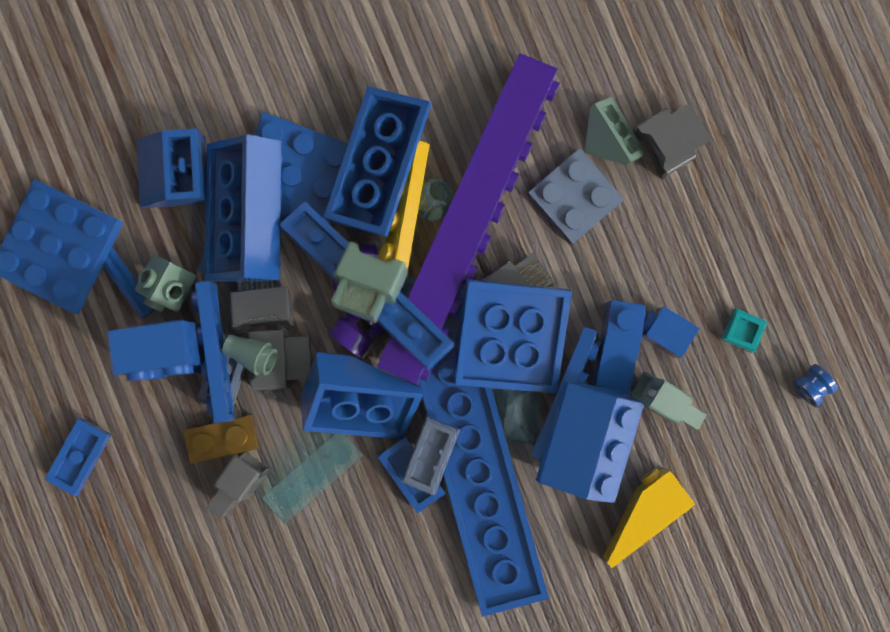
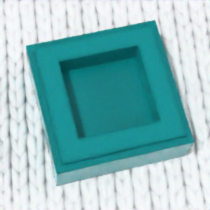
M735 308L731 313L721 340L747 352L755 353L768 322Z

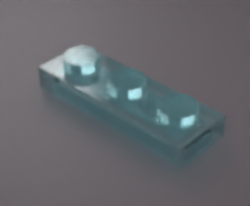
M335 434L263 497V500L281 521L286 524L364 454L348 435Z

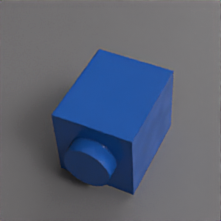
M663 306L657 308L656 312L651 309L645 316L642 338L673 358H682L700 328Z

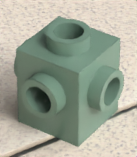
M153 254L147 267L141 271L134 291L145 296L146 298L143 303L153 309L162 312L167 307L178 312L182 303L188 298L189 290L197 275Z

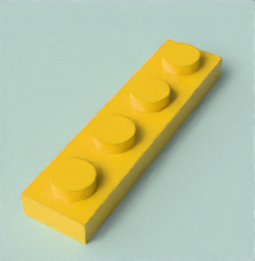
M420 140L388 236L378 260L386 263L396 259L406 263L407 270L430 144Z

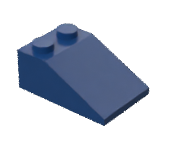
M316 352L300 398L303 431L402 439L421 401L423 389L352 356Z

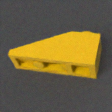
M654 468L640 479L642 484L636 488L603 555V558L611 568L696 505L670 470Z

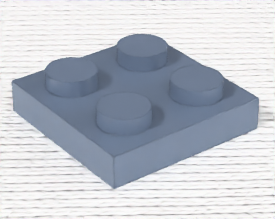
M580 148L527 194L571 245L624 200Z

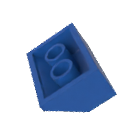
M564 381L535 481L587 500L615 503L645 403L618 390Z

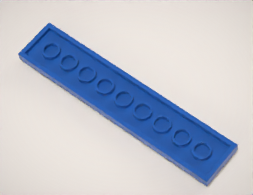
M418 275L405 278L400 292L407 299ZM464 285L459 294V297L463 298V300L465 292ZM462 302L456 317L449 316L444 327L449 330L447 337L453 342L454 347L434 365L428 380H420L419 385L423 389V400L427 415L460 429L444 471V478L481 615L484 617L549 599L492 388L455 385L453 382L463 307Z

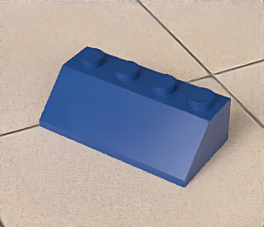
M367 86L323 218L340 227L363 234L388 236L432 104L430 101Z
M246 134L207 144L204 281L261 282L279 280L281 268L280 235L282 231L279 225L282 199V141Z

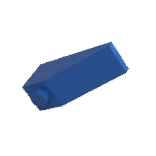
M615 300L606 302L600 338L602 344L598 352L593 386L618 390L629 395L641 344L647 305Z

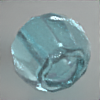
M435 177L425 178L423 180L417 214L430 221L444 218L454 198L450 185L444 180Z

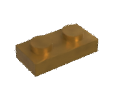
M253 415L236 418L233 421L213 423L183 430L190 464L260 448Z

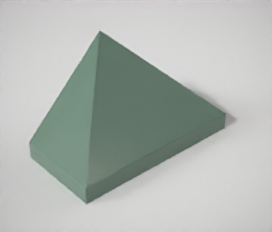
M612 97L597 102L590 107L585 154L624 165L638 160L647 154Z

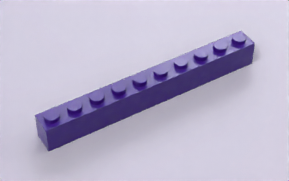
M522 53L518 55L408 297V300L446 336L449 333V330L444 328L449 316L456 317L463 302V298L459 297L463 285L466 284V279H473L478 267L473 265L477 253L484 255L490 242L491 235L487 234L491 222L498 223L504 211L505 204L501 203L505 191L511 193L519 177V173L514 172L519 160L525 162L531 151L533 143L528 141L533 130L539 132L546 117V112L542 111L546 100L553 101L560 85L559 82L555 81L558 68ZM390 336L377 365L380 370L417 387L420 380H428L433 369L432 367L427 371L392 336Z

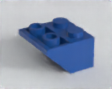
M197 128L165 130L137 140L140 208L206 204V137Z

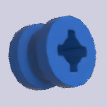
M813 364L808 369L806 376L798 377L793 381L797 392L810 405L816 408L823 403V398L827 394H834L838 390L835 380L817 364Z

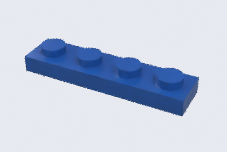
M211 281L195 283L196 292H192V304L195 313H199L201 326L197 327L196 332L198 344L200 347H204L206 361H202L201 370L205 382H209L211 396L206 397L207 412L210 417H214V423L235 420L227 356L222 352L224 335L217 284Z
M584 327L531 456L542 460L564 381L586 383L589 374L583 371L588 359L595 361L602 342L597 340V331Z

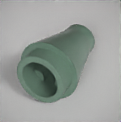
M232 334L226 338L222 348L223 354L230 356L255 375H268L275 366L278 357V350L272 348L271 343L241 338Z

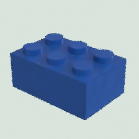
M180 320L108 331L113 375H126L127 381H149L168 378L167 376L169 375L182 376L202 373L201 363L206 361L204 347H200L198 344L196 332L197 327L201 326V324Z

